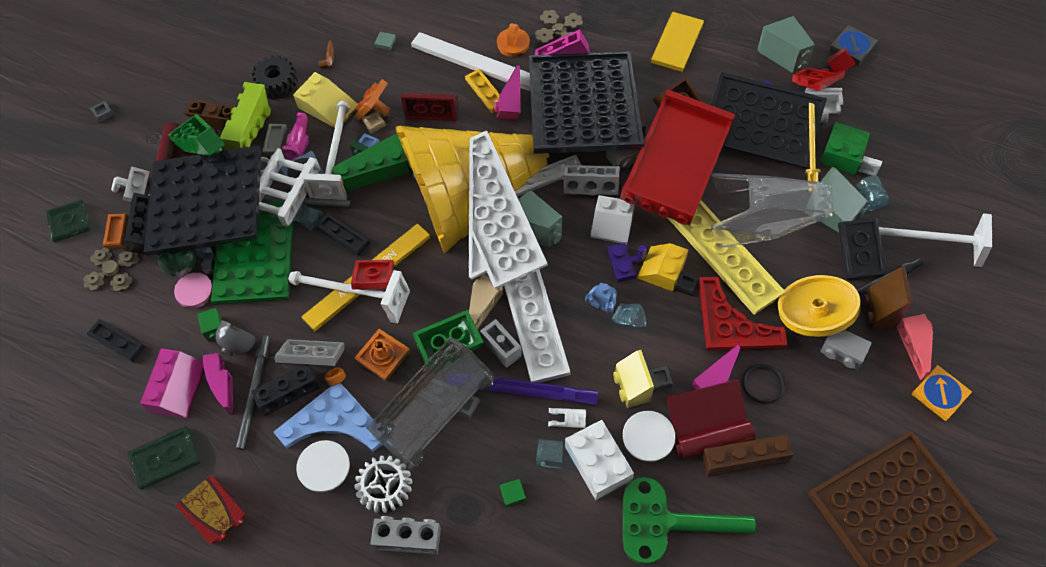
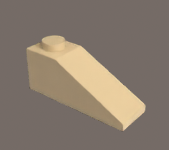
M484 274L473 283L469 314L477 329L503 295V286L495 289L490 278Z

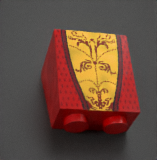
M213 475L209 476L176 504V507L209 545L213 541L216 544L226 536L225 531L232 526L235 529L244 521L242 516L245 513Z

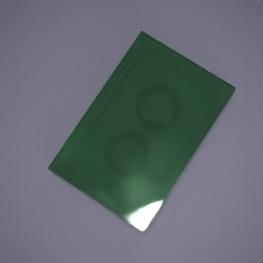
M187 426L128 451L137 486L140 490L201 464Z

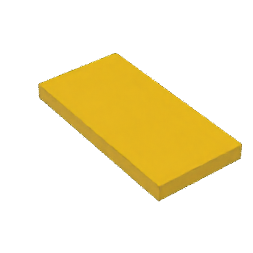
M672 12L651 58V63L683 72L702 29L704 20Z

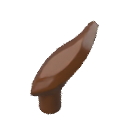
M331 40L328 43L326 59L318 61L320 68L330 67L333 64L334 50Z

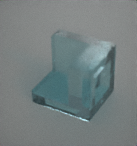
M539 439L536 457L537 466L562 468L564 443L561 441Z

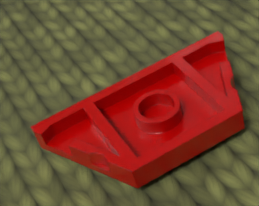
M805 68L793 74L792 82L821 91L844 78L845 70L833 73L829 72V69Z

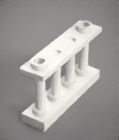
M277 148L260 177L259 209L277 214L281 224L289 227L308 193L303 180L304 173L318 174L320 171L317 159L310 157L307 163L300 164L286 160L281 149ZM281 166L302 171L296 179L278 174ZM273 180L293 185L289 193L269 187ZM265 194L286 200L280 208L261 202Z

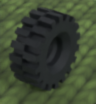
M272 55L270 59H267V57L263 58V62L259 60L257 62L258 66L254 65L252 79L256 84L265 85L267 98H270V96H272V99H276V96L283 98L284 94L288 96L290 94L289 91L293 92L295 90L294 86H297L298 78L292 62L286 57L282 59L280 55H277V58H274V55ZM274 74H280L279 76H277V77H275V78H269L270 76H272V75H274Z

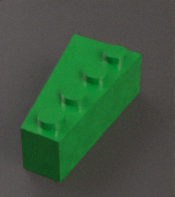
M397 133L332 167L335 175H341L346 192L409 173L407 160Z

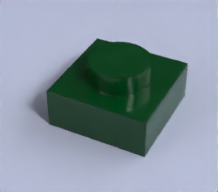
M353 140L350 144L353 156L368 149V146L356 140Z

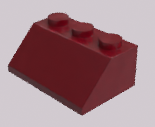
M404 92L401 94L405 119L457 121L459 107L457 94L434 92Z

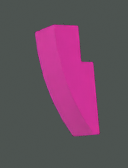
M219 353L203 355L204 371L210 389L227 413L231 415L233 414V377L228 370H225L224 360Z

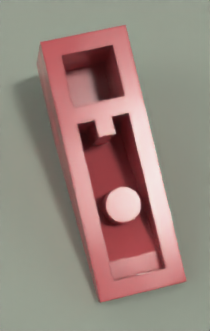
M921 314L903 318L896 328L919 379L924 380L931 372L933 327L926 315Z

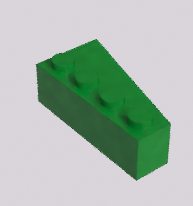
M195 114L168 134L183 152L210 156L219 153L222 150V146L225 145L212 127L198 114Z

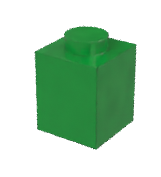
M217 308L198 313L197 316L203 336L208 342L216 341V331L223 320Z

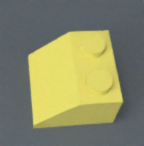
M638 350L617 363L616 370L613 372L615 383L619 384L621 388L619 390L621 401L626 403L627 408L651 402L654 389L642 351Z

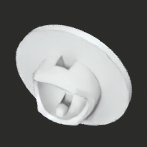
M641 411L631 416L625 423L623 442L628 452L635 458L647 462L658 461L671 452L675 443V431L671 422L662 414L654 411Z
M324 440L309 445L301 453L297 462L299 480L306 488L314 492H328L337 488L346 479L349 472L350 461L348 454L341 445L333 441Z

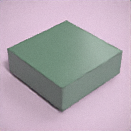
M379 32L375 41V48L391 51L396 35Z

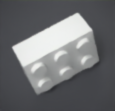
M602 420L565 438V448L595 500L633 480L634 472Z

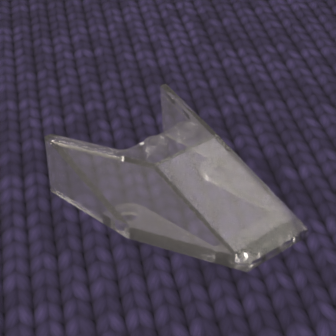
M712 173L718 195L749 190L750 208L747 211L711 226L718 248L777 239L835 215L831 183L772 176Z

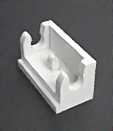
M806 88L805 93L827 98L825 108L829 109V114H840V105H843L842 88H825L821 91Z

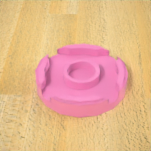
M202 273L187 274L175 285V298L185 308L196 309L202 307L211 299L213 283Z

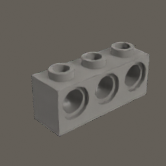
M565 165L563 175L564 194L619 195L620 167Z
M381 516V519L374 518L370 543L374 550L438 555L441 527L435 520L424 519L423 522H417L413 518H402V520H393L394 518L389 516ZM383 529H390V533L386 537L380 536ZM404 531H412L409 538H401ZM426 532L433 533V537L430 540L422 539Z

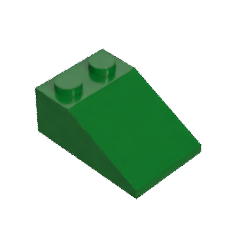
M835 122L820 164L855 175L864 155L870 133Z
M468 310L413 333L415 343L430 376L451 367L484 344Z

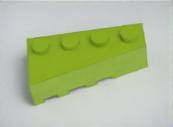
M244 82L242 86L244 92L243 94L239 93L237 98L239 101L237 108L233 107L231 121L227 120L220 139L225 144L222 146V151L250 147L251 142L256 138L258 131L263 127L266 118L271 113L265 85Z

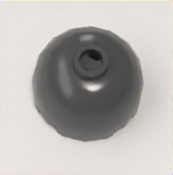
M222 320L216 331V341L222 347L221 352L232 356L233 353L242 355L250 351L257 338L243 329L231 326L232 324Z

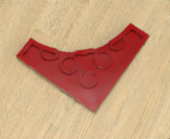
M699 277L698 283L706 351L732 350L737 345L741 347L740 350L781 349L787 347L785 327L768 326L761 323L756 324L747 320L745 315L736 308L733 309L727 302L719 282V277Z

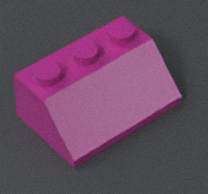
M161 348L140 404L150 413L187 418L204 371L203 361L181 351Z

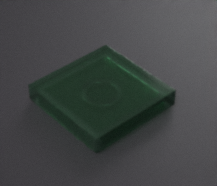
M82 199L46 211L51 238L54 243L91 231L85 203Z

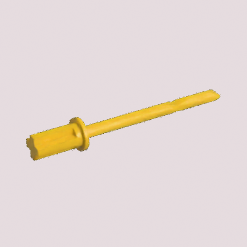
M809 103L810 169H807L805 173L808 175V194H812L818 185V175L821 170L816 169L815 105Z

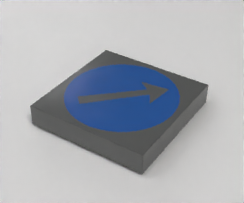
M848 25L831 44L830 49L838 52L846 47L855 63L859 65L875 47L878 40Z

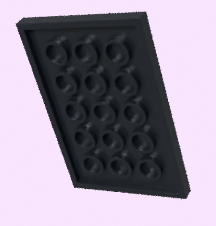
M721 72L711 105L735 114L722 147L807 168L810 159L809 103L815 105L816 138L827 98Z

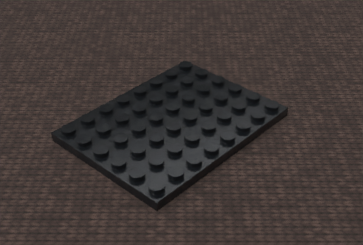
M630 51L529 56L534 154L640 150L644 147Z

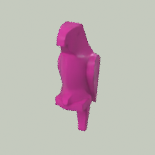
M298 112L296 123L291 133L287 136L286 146L282 148L286 155V160L292 161L302 156L308 146L309 136L306 135L308 117L304 113Z

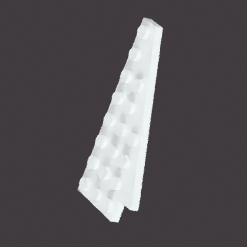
M484 131L470 138L469 277L472 280L488 273L493 287L497 289L548 264L487 131Z

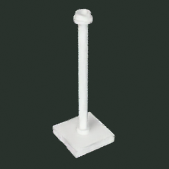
M339 101L336 106L338 116L325 174L304 173L303 180L310 198L347 200L341 175H332V167H334L345 113L349 112L350 109L346 101Z
M992 214L982 215L974 236L879 227L880 235L973 243L974 266L982 267L992 248Z
M395 270L392 273L386 291L376 289L352 290L350 284L303 276L299 271L291 272L289 275V282L293 285L304 283L382 298L381 306L390 322L398 324L410 293V289L401 271Z

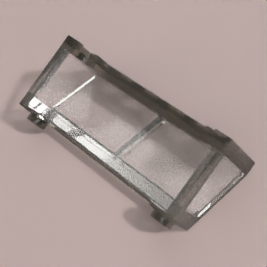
M450 337L366 428L408 468L413 470L423 462L424 452L422 450L478 389L486 390L490 388L497 376L466 345Z

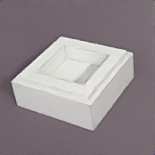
M864 156L858 171L876 177L882 161Z

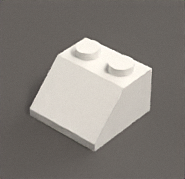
M599 195L590 238L621 244L625 243L627 245L635 205L628 204L621 199Z

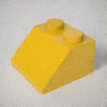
M671 243L651 246L637 279L673 292L686 262L688 249Z

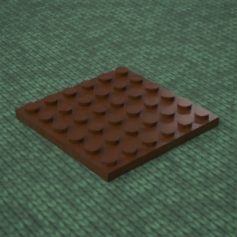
M912 430L808 492L810 498L860 567H956L998 540Z

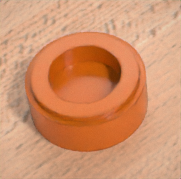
M336 367L326 373L325 380L328 385H336L345 379L346 374L343 368Z

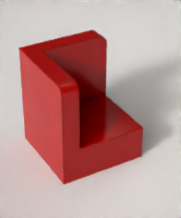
M846 47L827 58V63L834 73H837L839 70L846 71L854 66L855 60Z

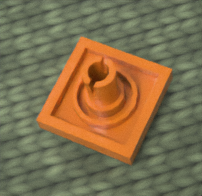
M382 79L378 84L375 82L363 96L364 99L356 106L355 110L357 112L353 117L360 120L372 108L383 115V117L388 114L391 108L379 100V96L388 84Z
M378 329L354 359L357 363L387 382L411 351L410 348L381 329Z

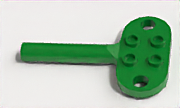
M646 477L636 478L625 488L623 496V547L627 556L635 563L642 565L654 564L661 559L666 551L667 534L670 531L754 534L755 517L672 513L667 509L665 490L657 481ZM641 484H647L651 491L644 494L639 491L638 487ZM641 548H648L651 556L644 559L639 555V550Z

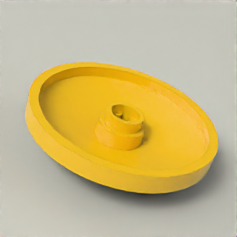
M827 275L805 277L793 282L784 289L785 293L778 300V311L782 322L796 333L815 337L833 335L847 329L856 321L861 309L860 296L854 286L841 278Z

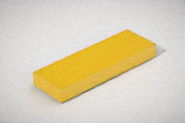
M478 69L466 75L465 79L490 112L494 113L495 101H498L500 96L498 91L481 70Z

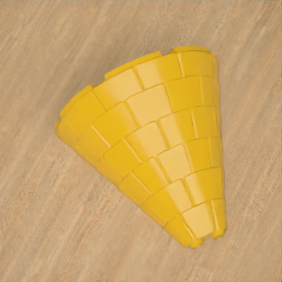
M397 126L395 127L396 133L398 134L406 160L414 172L426 202L433 227L443 252L446 253L461 238L469 234L470 138L482 132ZM488 133L515 192L547 165L546 158L549 157V153L534 154L533 135Z

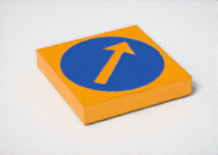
M937 365L913 391L912 395L944 421H947L972 391Z

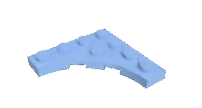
M341 383L329 387L274 431V434L287 449L295 443L311 437L312 434L323 432L325 434H347L365 444L373 452L389 440L388 435Z

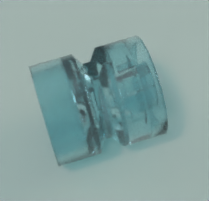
M878 176L866 177L856 185L857 191L867 200L865 207L869 211L882 208L890 200Z

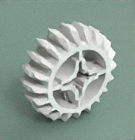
M382 455L380 456V461L372 458L373 463L371 465L365 462L366 469H359L362 476H356L355 478L359 482L354 486L358 490L356 496L361 498L360 502L362 505L367 504L366 508L368 510L374 507V511L378 513L382 508L383 512L387 513V507H390L392 511H395L394 505L402 506L401 499L408 500V495L405 492H411L412 490L408 486L412 484V479L408 478L411 475L410 471L406 470L407 467L404 463L400 465L399 459L393 461L390 455L386 461ZM382 470H390L395 472L396 474L393 475V473L387 475L384 474ZM376 474L374 481L369 483L371 477ZM381 477H382L383 481H385V483H386V486H385V487H386L387 491H385L384 488H383L382 485H381V483H382V481H381V479H380ZM400 482L398 489L392 495L391 491L393 487H395L397 483ZM373 493L374 495L383 494L385 498L378 499L370 495Z

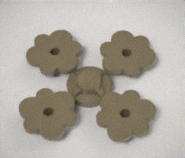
M546 10L540 15V20L544 21V24L554 25L552 30H547V28L537 30L535 32L536 40L548 43L549 40H553V34L561 36L560 38L573 32H566V26L571 28L581 26L583 24L582 17L580 15L577 16L576 13H571L565 17L564 25L557 23L559 15L556 14L555 10Z
M108 248L96 250L90 257V260L95 266L102 265L103 273L93 271L90 275H86L83 278L85 282L84 287L90 288L92 291L97 290L99 286L104 284L103 280L106 275L113 276L110 285L113 286L114 291L127 290L133 282L132 277L128 273L120 274L117 272L119 271V266L129 268L132 264H137L139 262L138 253L124 251V253L119 254V260L116 263L113 260H109L113 255Z

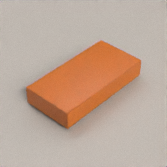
M127 213L108 214L103 241L104 248H123L128 221Z

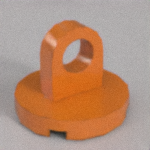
M511 23L509 28L502 31L497 37L498 49L503 55L508 57H517L521 53L523 55L530 46L528 34L524 30L519 29L517 24Z

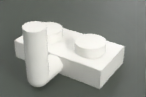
M131 166L128 179L115 177L111 190L118 192L120 185L126 186L123 200L131 202L133 193L144 194L150 171Z

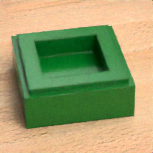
M520 479L499 485L506 507L526 501Z

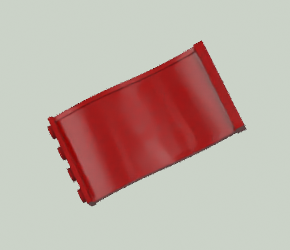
M667 89L645 138L644 147L641 148L632 171L622 188L620 199L628 204L637 205L644 210L655 212L662 217H668L680 224L690 226L735 114Z

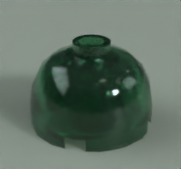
M195 249L158 254L159 258L156 257L161 270L167 275L174 277H184L197 264Z

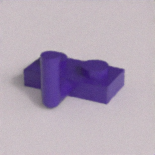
M625 243L607 247V253L617 282L636 278L633 264L645 260L646 246H639L638 255L631 257Z

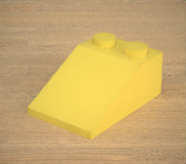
M316 72L293 95L299 109L334 128L338 116L336 106L339 101L348 102L350 107L349 112L345 113L344 122L353 114L358 105L333 82Z

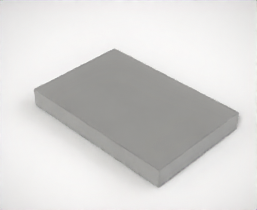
M287 339L275 355V362L335 366L345 347L343 342Z

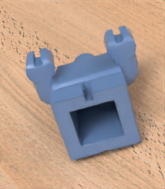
M600 283L599 286L596 285L585 296V301L598 309L600 307L601 310L607 313L613 312L617 291L608 284Z

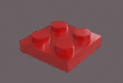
M356 260L351 280L352 290L387 289L394 271V260Z

